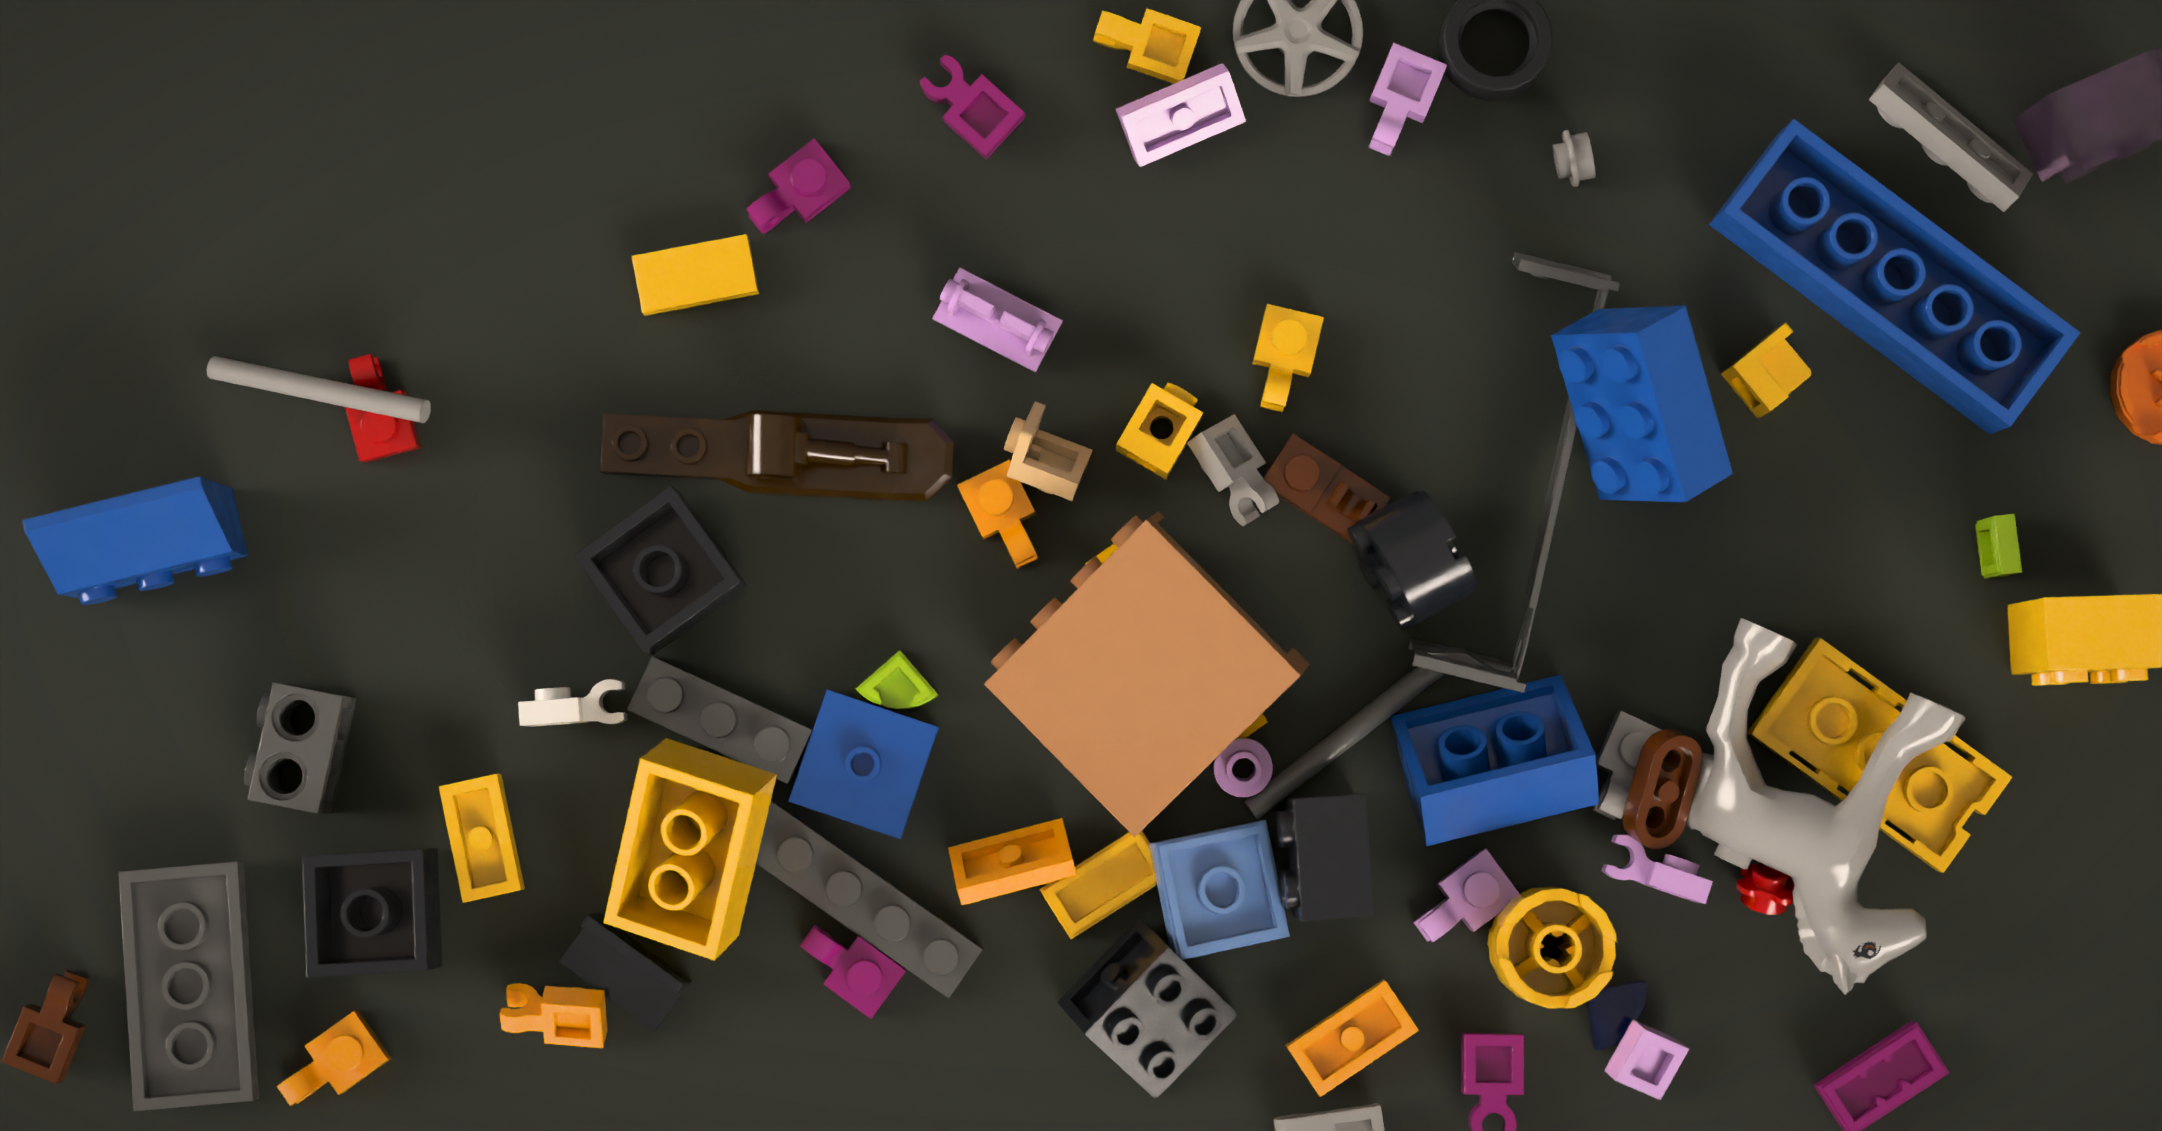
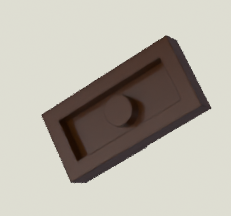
M1294 433L1263 478L1273 487L1278 497L1353 546L1354 544L1347 528L1386 506L1391 498Z

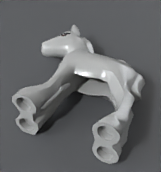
M1740 618L1734 634L1733 648L1722 664L1718 698L1706 728V732L1714 745V754L1702 752V768L1686 825L1691 830L1696 829L1703 836L1719 843L1714 855L1731 864L1747 870L1753 859L1792 877L1795 885L1793 890L1795 917L1798 919L1797 926L1800 929V942L1803 943L1804 953L1811 958L1820 972H1827L1832 975L1834 983L1844 994H1847L1852 990L1854 983H1864L1871 973L1916 947L1927 938L1926 918L1913 908H1864L1857 901L1858 883L1876 848L1887 798L1901 771L1913 757L1953 739L1964 722L1965 716L1910 693L1900 715L1881 736L1858 783L1843 802L1838 805H1833L1813 794L1785 791L1768 786L1764 782L1747 740L1748 708L1759 682L1787 663L1797 644L1782 635Z

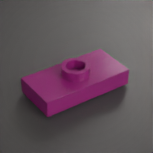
M1910 1021L1813 1084L1842 1131H1862L1950 1072L1918 1023Z

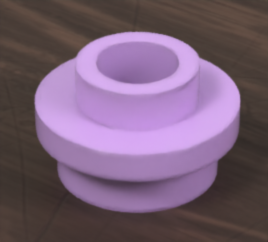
M1236 738L1214 760L1213 771L1216 781L1225 792L1236 797H1250L1258 794L1268 785L1272 776L1273 764L1270 754L1261 743L1250 738ZM1247 758L1254 763V771L1249 777L1238 778L1233 774L1232 767L1238 759Z

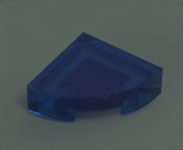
M1645 981L1605 986L1595 998L1586 1002L1594 1049L1600 1050L1618 1043L1622 1040L1632 1020H1638L1646 1003L1647 989Z

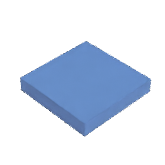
M1266 820L1149 844L1169 947L1182 960L1290 937L1284 906H1282L1281 891Z

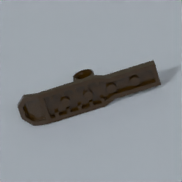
M755 410L724 420L604 413L600 472L617 475L721 480L746 493L928 502L952 480L954 442L933 419L883 418Z

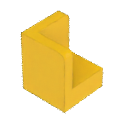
M1787 323L1771 332L1721 373L1723 378L1757 418L1775 409L1789 397V393L1811 376L1810 368L1785 340L1786 337L1794 332Z

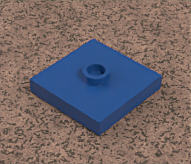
M826 690L788 802L902 839L939 727Z

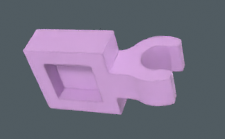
M1393 43L1369 100L1385 109L1368 148L1390 156L1406 117L1423 123L1447 67L1446 64Z
M1613 835L1611 842L1626 847L1630 853V861L1623 868L1603 864L1601 871L1605 875L1618 880H1633L1692 902L1706 904L1713 881L1696 876L1700 865L1669 854H1665L1662 864L1651 861L1647 858L1642 844L1631 836Z
M1486 848L1481 849L1436 883L1446 898L1413 923L1427 942L1430 940L1431 942L1436 941L1452 929L1461 919L1470 931L1475 932L1499 914L1512 898L1520 894Z

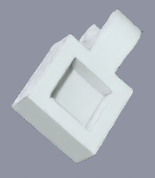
M614 679L600 681L583 698H571L570 687L534 690L535 701L518 702L520 726L536 727L594 721L610 725L627 721V713H608L603 707V698L610 691L625 690V683Z

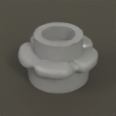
M1569 130L1563 131V143L1553 145L1555 167L1559 179L1569 177L1572 186L1577 187L1579 181L1595 178L1591 143L1587 132L1570 135Z

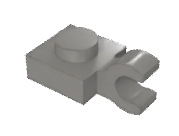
M1235 414L1204 430L1187 442L1199 461L1202 470L1208 475L1217 491L1220 492L1227 487L1230 488V511L1234 519L1241 526H1245L1260 516L1252 500L1256 503L1261 513L1279 503L1276 491L1262 478L1257 470L1266 462Z
M1623 711L1616 713L1596 757L1597 768L1609 774L1599 793V804L1593 806V811L1612 820L1622 818L1640 751L1647 739L1661 729Z

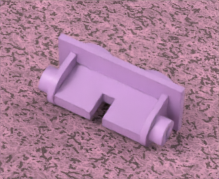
M960 267L953 280L949 279L939 298L942 301L932 318L1035 373L1063 322L1059 318Z

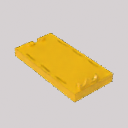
M1814 638L1763 711L1755 719L1747 734L1843 802L1847 796L1839 791L1837 787H1842L1848 793L1852 791L1858 783L1881 736L1900 715L1901 712L1894 707L1899 705L1903 708L1907 700L1822 638ZM1852 671L1873 686V689L1869 690L1846 672ZM1954 736L1948 742L1968 755V758L1964 759L1944 743L1913 757L1901 771L1888 795L1879 828L1890 838L1941 873L1945 872L1971 836L1962 827L1973 811L1986 815L2012 779V776L1957 736ZM1790 751H1792L1797 756L1802 758L1815 769L1813 771L1810 770L1804 764H1802L1793 756H1791L1789 754ZM1885 822H1890L1910 837L1909 840L1890 828Z

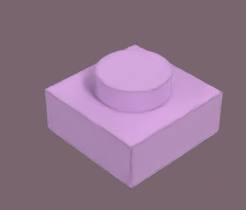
M1633 1019L1604 1071L1615 1081L1661 1100L1689 1048L1680 1040Z

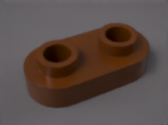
M1663 729L1650 736L1640 751L1623 812V826L1629 836L1647 848H1666L1673 844L1684 830L1703 763L1702 750L1694 739L1674 729ZM1652 807L1651 814H1650V816L1647 818L1649 809Z

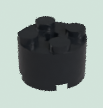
M1417 489L1347 528L1354 546L1362 556L1357 559L1363 575L1372 589L1375 590L1380 586L1383 587L1389 596V599L1385 600L1387 609L1401 631L1435 615L1473 593L1478 588L1474 572L1466 554L1459 558L1452 539L1456 538L1455 533L1436 503L1424 490L1420 492Z

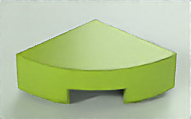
M900 650L855 688L869 701L890 709L916 708L927 704L939 696Z

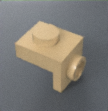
M1035 401L1027 419L1023 420L1016 417L1008 434L1004 450L1013 453V457L1006 476L1036 487L1045 493L1054 494L1073 501L1093 450L1039 430L1038 428L1046 405Z

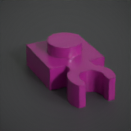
M944 55L940 59V63L952 75L951 82L945 87H936L930 80L923 77L920 80L921 89L924 95L931 101L948 103L952 106L943 115V122L987 160L1025 119V112L983 74L971 86L964 81L963 70L960 64L954 58Z
M1461 1032V1092L1463 1094L1478 1095V1103L1469 1114L1468 1124L1470 1131H1483V1119L1490 1113L1500 1114L1503 1120L1502 1131H1516L1517 1121L1514 1112L1507 1106V1095H1524V1035L1522 1033Z

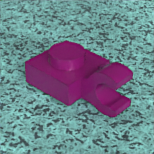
M814 138L768 173L770 180L777 189L761 196L746 210L749 213L748 217L764 235L794 210L807 223L850 190L851 183Z
M816 924L800 945L810 955L833 969L823 984L870 1019H872L906 972V968L859 935L851 946L847 948Z

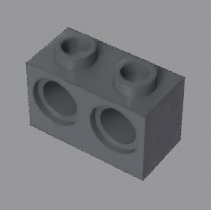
M273 682L271 693H265L262 696L257 711V726L263 728L258 752H251L245 767L244 784L245 786H250L247 800L317 814L332 813L357 698ZM307 702L314 710L315 721L312 728L307 733L301 735L294 729L291 716L297 705ZM289 760L295 761L302 770L301 784L291 793L284 790L279 782L280 769Z

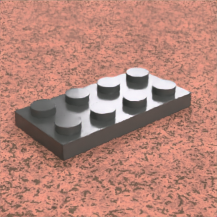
M244 861L118 872L133 1111L247 1102L259 1099Z

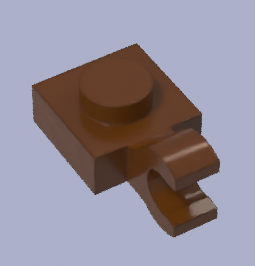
M66 970L64 976L55 974L48 987L43 1006L39 1007L34 1004L23 1006L1 1062L54 1084L63 1082L86 1028V1025L70 1018L80 1004L90 979L70 970Z

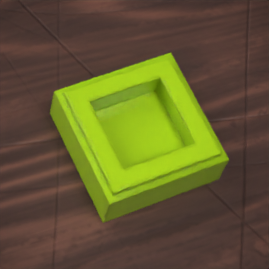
M2015 514L1997 515L1977 521L1975 528L1981 574L1984 576V579L2022 573Z

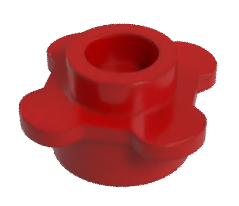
M1762 863L1749 865L1747 870L1741 869L1740 874L1744 879L1737 880L1736 889L1741 892L1740 900L1746 907L1759 913L1778 915L1784 913L1788 905L1793 904L1792 890H1794L1795 885L1791 876Z

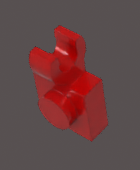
M367 354L348 360L355 385L388 392L379 357ZM403 390L392 392L407 396L406 391ZM345 407L360 462L367 463L421 448L414 421Z

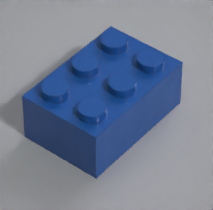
M1686 305L1598 309L1551 335L1559 368L1564 378L1575 422L1579 429L1599 500L1687 502L1733 474Z

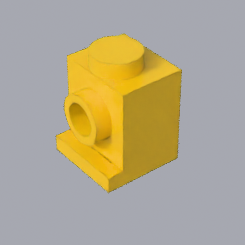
M1152 383L1116 444V451L1166 480L1202 418L1203 412L1194 407L1198 401L1197 398L1172 383H1167L1164 389ZM1165 419L1170 422L1173 432L1168 438L1158 439L1152 435L1150 426L1155 420Z

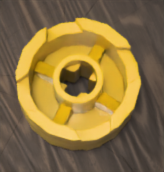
M1559 887L1530 888L1512 898L1505 908L1495 916L1492 927L1489 929L1487 945L1489 947L1490 962L1500 982L1517 997L1548 1009L1575 1008L1595 998L1611 980L1613 974L1611 970L1616 958L1615 942H1617V938L1606 912L1588 896ZM1546 935L1553 937L1562 936L1564 943L1558 946L1562 952L1558 960L1547 956L1542 957L1540 954V949L1544 947L1541 941Z

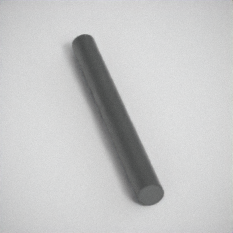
M1416 666L1271 779L1261 792L1248 797L1243 802L1255 818L1259 820L1441 678L1443 674Z

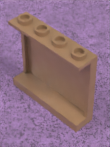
M1159 511L1144 522L1137 515L1129 520L1111 539L1118 549L1104 563L1096 556L1092 558L1070 581L1077 590L1063 604L1056 597L1053 598L1030 621L1037 631L1023 645L1014 638L992 659L990 663L997 671L984 683L1134 837L1289 688L1310 665L1294 647L1286 653L1159 525L1165 518Z

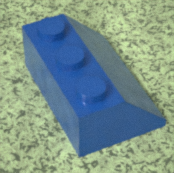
M200 476L22 520L24 531L57 594L79 598L81 605L96 604L117 598L116 588L137 584L139 591L166 587L175 583L173 574L195 569L197 577L223 573L232 569L230 560L248 556L233 488Z
M1561 675L1525 683L1524 693L1504 688L1390 717L1411 804L1426 846L1599 804L1596 754Z

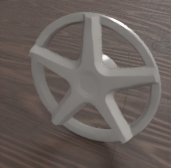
M1254 0L1240 1L1233 22L1234 48L1245 71L1264 88L1281 95L1293 97L1315 95L1338 84L1354 66L1360 53L1363 39L1362 19L1354 0H1341L1351 21V44L1326 32L1321 26L1323 19L1337 0H1311L1302 8L1296 7L1291 0H1267L1276 17L1275 24L1243 35L1244 19ZM1278 48L1285 55V85L1270 80L1258 71L1247 53ZM1313 51L1344 60L1341 67L1327 79L1314 85L1302 87L1307 56Z

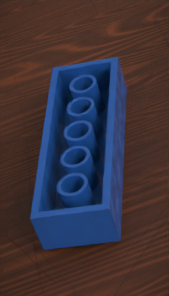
M1792 119L1774 137L1709 223L1712 228L1989 435L2012 426L2081 333L1795 119Z

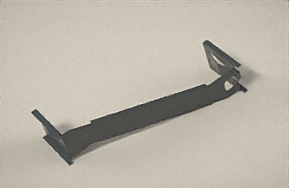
M1514 252L1512 264L1517 270L1531 273L1532 276L1543 279L1552 278L1597 289L1593 312L1598 309H1604L1609 289L1619 290L1620 282L1611 281L1612 275ZM1569 396L1524 597H1528L1529 601L1512 663L1472 653L1465 648L1447 647L1411 638L1408 649L1414 652L1413 666L1524 693L1526 684L1517 682V680L1519 679L1529 642L1577 427ZM1522 641H1523V646H1522L1520 658H1519V661H1518V665L1516 666V662H1517V658H1518V655H1519L1520 647H1521V644H1522Z

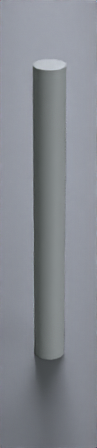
M213 356L207 365V376L213 380L425 423L430 415L431 405L429 400L217 356Z

